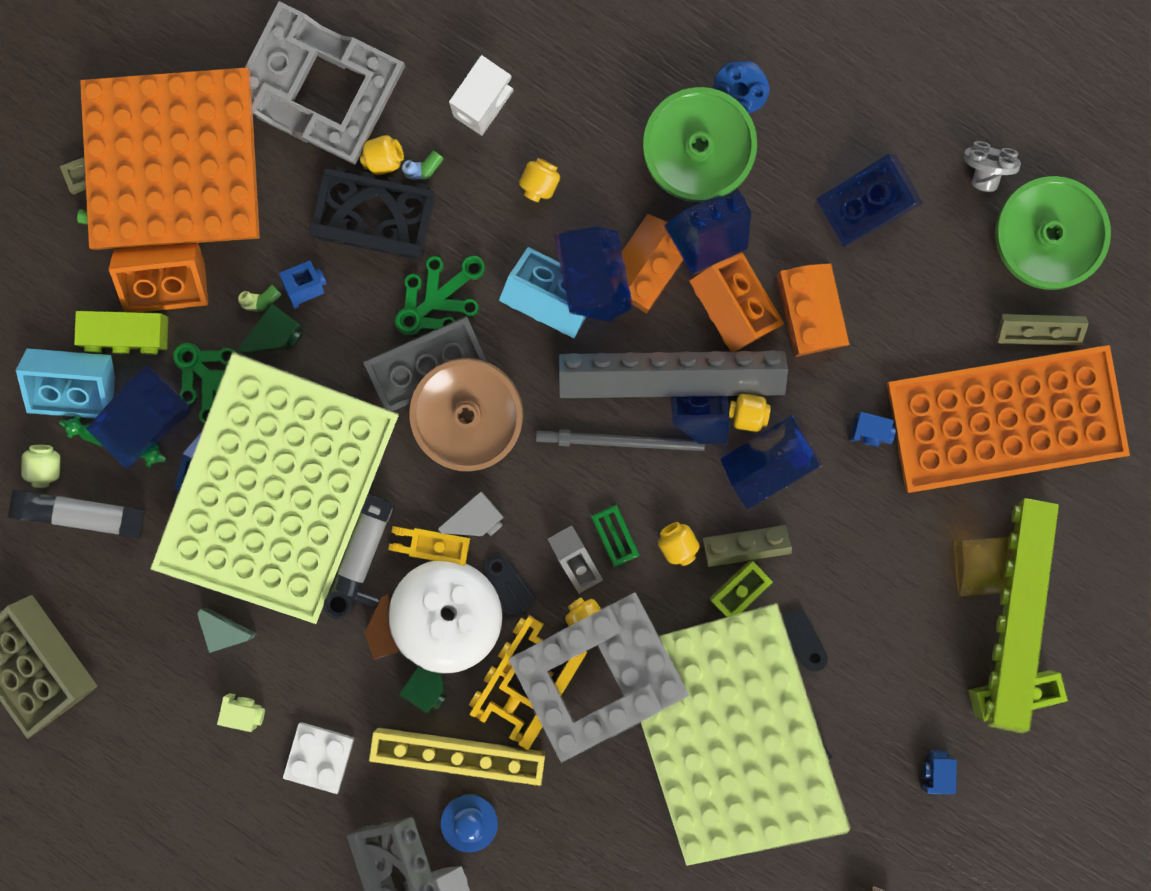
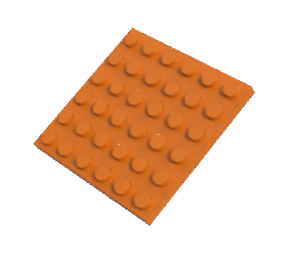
M248 68L80 80L90 249L101 250L260 238L251 74Z

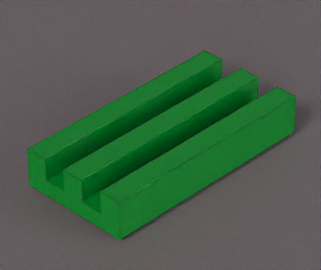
M617 505L591 516L614 567L640 556ZM614 512L632 552L629 555L626 554L610 519V513ZM604 517L622 557L620 559H616L600 524L599 518Z

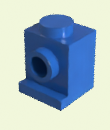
M311 261L279 273L294 309L298 308L300 303L324 294L322 286L326 284L325 278L320 268L314 269Z
M864 412L856 413L849 441L856 442L863 438V444L879 447L880 443L892 444L896 428L892 427L894 420Z
M930 750V755H927V762L923 763L922 768L923 778L927 780V783H921V789L927 794H956L957 760L948 755L947 751Z

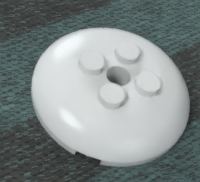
M445 561L427 562L409 572L397 586L389 607L391 634L400 651L408 659L423 667V669L437 673L463 671L479 663L494 647L502 626L501 603L491 582L476 568L468 564L461 566ZM442 608H448L454 613L452 621H446L441 617L440 611Z

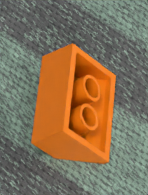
M647 214L601 281V284L647 314L694 246L696 240L675 225Z
M199 243L130 247L113 250L109 271L124 312L140 313L208 305L205 263Z
M743 252L710 266L690 280L695 294L700 298L708 312L709 318L714 322L722 336L723 342L731 352H736L784 324Z
M831 264L806 265L780 271L776 279L794 357L848 346V336Z

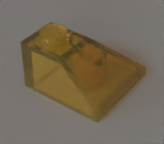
M1009 537L954 540L958 596L1001 594L1003 587L1006 588L1008 579V577H1004V567L1006 561L1010 560L1011 550L1008 549Z

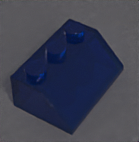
M737 188L730 194L725 196L718 195L683 210L665 224L664 227L692 275L748 249L751 210Z
M596 226L554 235L570 314L611 321L633 309L626 266L623 261L620 238L617 231Z
M793 415L720 459L732 487L747 510L817 469L822 464V461Z

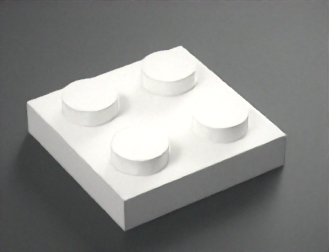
M300 722L283 779L338 794L355 737Z

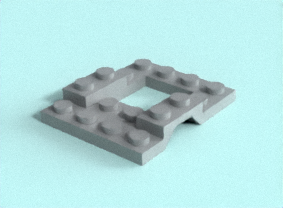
M279 1L245 68L250 70L253 115L306 143L310 142L355 165L364 144L369 139L405 68V64L353 37L335 33L321 26L306 14ZM317 56L365 77L341 125L294 102Z
M636 592L509 658L561 763L689 696ZM598 645L624 697L574 722L548 671Z

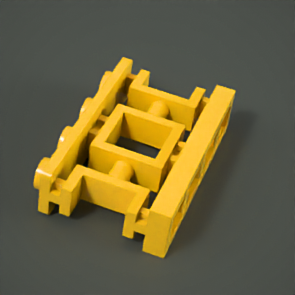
M531 615L526 620L523 618L519 620L513 630V633L517 634L512 644L506 642L498 655L502 659L498 668L496 669L492 666L483 680L488 683L482 693L477 690L469 703V706L473 708L470 715L479 718L484 723L491 711L515 724L509 738L517 741L518 745L526 750H529L543 726L535 713L525 732H519L524 724V720L513 714L520 701L532 709L533 706L528 696L511 687L508 683L515 673L509 658H511L529 626L534 630L528 639L535 644L544 641L537 636L544 623L534 619ZM587 651L571 658L565 663L554 682L560 695L564 692ZM549 670L548 672H549L550 676L552 677L553 674H554V672H552V671ZM501 675L504 677V680L499 689L511 696L503 708L490 701L485 710L481 709L482 704Z

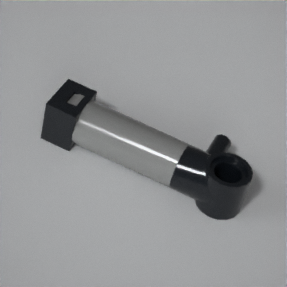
M13 489L7 517L139 539L141 537L145 509Z
M367 494L330 592L324 600V611L332 619H342L350 615L355 609L356 602L374 609L377 608L380 598L360 590L385 526L391 518L395 503L372 494ZM337 596L344 598L346 601V609L343 612L337 611L333 606V601Z

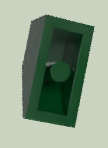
M272 304L238 350L246 355L287 350L290 346L294 347L303 336L301 331L304 327Z
M418 666L399 695L427 714L431 708L437 710L446 698L442 693L446 688L444 673L428 671Z

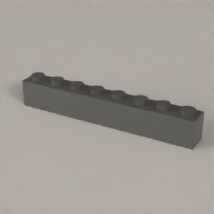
M785 351L559 354L560 398L739 396L743 393L752 395L786 394L788 365Z

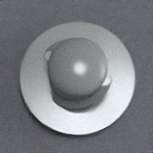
M974 142L973 147L967 148L963 156L964 161L968 165L976 168L972 185L985 192L997 190L1002 175H1012L1019 172L1021 162L1017 158V151L1010 148L999 150L990 148L991 146L985 142Z

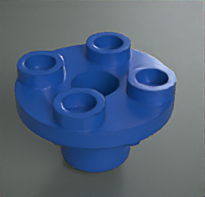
M735 61L725 64L718 71L713 89L722 91L736 99L746 109L748 114L757 111L765 104L770 90L768 80L757 64L750 61Z
M464 794L454 798L446 806L441 818V830L445 840L453 848L462 852H476L488 846L495 837L498 827V818L494 807L479 794Z

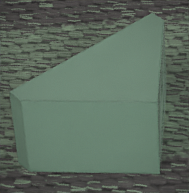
M207 607L200 609L197 614L209 653L251 640L256 635L250 629Z

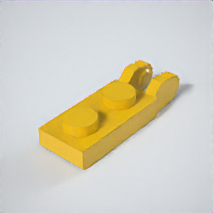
M392 527V533H395V535L412 536L411 547L398 543H389L388 550L407 553L411 557L445 561L465 566L470 538L418 528L412 530Z

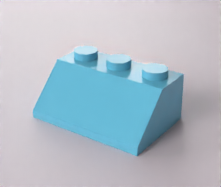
M528 247L509 274L499 301L563 334L575 338L602 284Z
M26 349L16 369L27 413L111 419L115 386V373L111 355Z

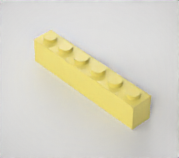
M377 728L373 733L369 761L541 786L545 751L526 750L519 747Z

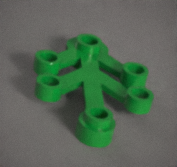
M477 256L467 257L462 264V271L438 290L439 274L442 272L444 264L439 257H430L426 262L428 269L426 299L417 308V291L422 287V280L416 274L408 275L404 282L407 288L405 308L400 310L395 318V325L398 331L404 335L412 336L421 329L436 330L443 327L446 321H455L452 317H445L442 320L426 318L425 316L432 310L462 312L468 317L475 316L479 311V306L475 300L457 301L446 299L468 280H477L483 276L485 265L481 258ZM432 261L440 262V267L437 270L430 268ZM472 264L479 266V271L475 274L469 272V267ZM412 278L418 279V285L414 288L408 285L409 280ZM468 303L475 305V310L472 313L465 311V306ZM408 317H412L415 320L414 325L411 327L405 326V319Z
M183 343L175 349L173 355L176 366L182 369V390L179 394V399L186 405H193L197 402L198 393L193 389L194 372H196L202 378V410L199 413V419L202 423L206 424L207 421L204 418V414L207 411H211L214 403V391L218 393L226 370L210 371L202 362L221 361V363L228 365L229 361L226 362L224 360V354L226 352H236L230 348H224L221 351H201L195 344ZM188 352L193 354V359L190 362H186L184 359L185 354ZM188 391H191L193 398L187 402L184 396Z

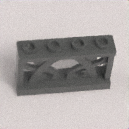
M412 817L378 825H366L347 835L364 891H398L395 889L390 875L393 865L405 875L409 886L408 891H437ZM392 834L394 843L390 847V836ZM380 835H382V843L378 839Z

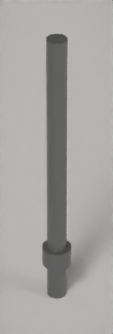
M559 429V432L537 431L536 442L559 443L558 446L585 444L704 451L705 440L571 433V430Z

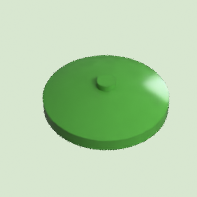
M706 87L681 90L662 101L650 116L643 138L644 159L652 178L670 195L689 202H710L732 193L748 176L757 152L756 130L746 109L732 96Z
M1059 176L1042 177L1032 180L1013 192L1003 204L995 227L997 250L1007 269L1020 281L1046 290L1068 288L1091 276L1105 259L1111 239L1109 217L1097 195L1080 182Z

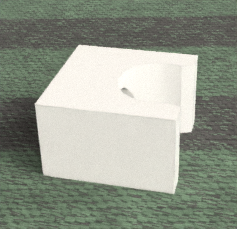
M481 55L449 101L453 117L482 136L513 92V88L507 85L511 75Z

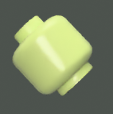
M49 445L30 446L29 450L22 454V478L31 482L33 487H49V483L56 481L60 477L59 453L54 451L53 447Z

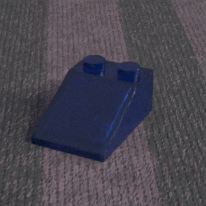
M887 154L817 198L843 247L889 224L923 204L897 155Z
M146 365L121 388L86 430L127 470L187 416L190 410L188 404L149 365Z

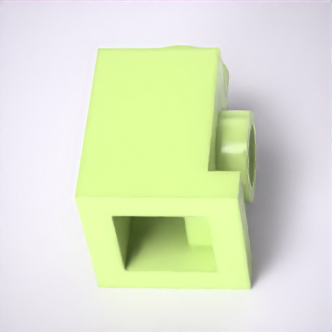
M232 693L223 697L217 725L248 732L256 729L257 725L261 726L265 709L261 708L262 706L254 704L255 700L246 697H238L237 700H234L235 694Z

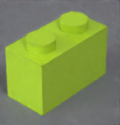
M749 560L709 600L725 617L737 615L773 582L753 561Z

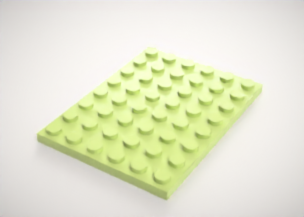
M232 353L151 569L316 624L393 431L398 414Z
M769 605L660 635L659 638L684 683L689 696L641 721L686 866L847 833L850 829L778 605Z

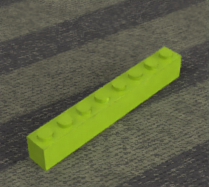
M1024 498L1018 506H1014L1011 521L1015 522L1014 533L1011 532L1008 539V549L1011 550L1010 560L1006 561L1004 567V577H1008L1007 586L1006 588L1003 587L1000 596V604L1004 605L1003 615H999L996 625V632L1000 633L999 644L994 645L992 660L996 661L995 672H991L988 682V688L992 690L991 701L986 702L984 717L988 718L987 726L1019 733L1030 730L1059 504Z

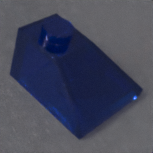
M727 396L670 397L672 423L699 444H728L730 416Z

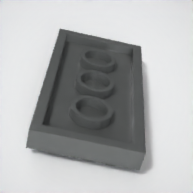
M465 316L367 359L363 363L384 408L394 411L411 403L417 385L436 366L459 358H473L485 362L487 360L468 317Z

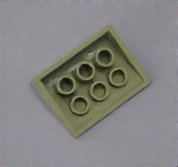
M33 595L7 606L0 613V701L28 739L98 687Z

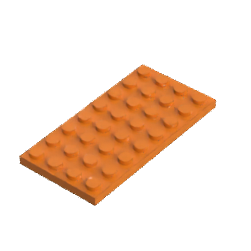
M1110 345L886 383L892 418L894 420L893 424L894 428H896L895 435L906 493L1130 456Z

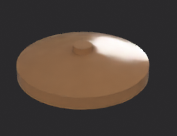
M453 359L433 368L417 385L410 403V425L418 445L432 460L453 470L476 471L496 464L511 451L521 432L523 406L516 386L502 370L479 359Z

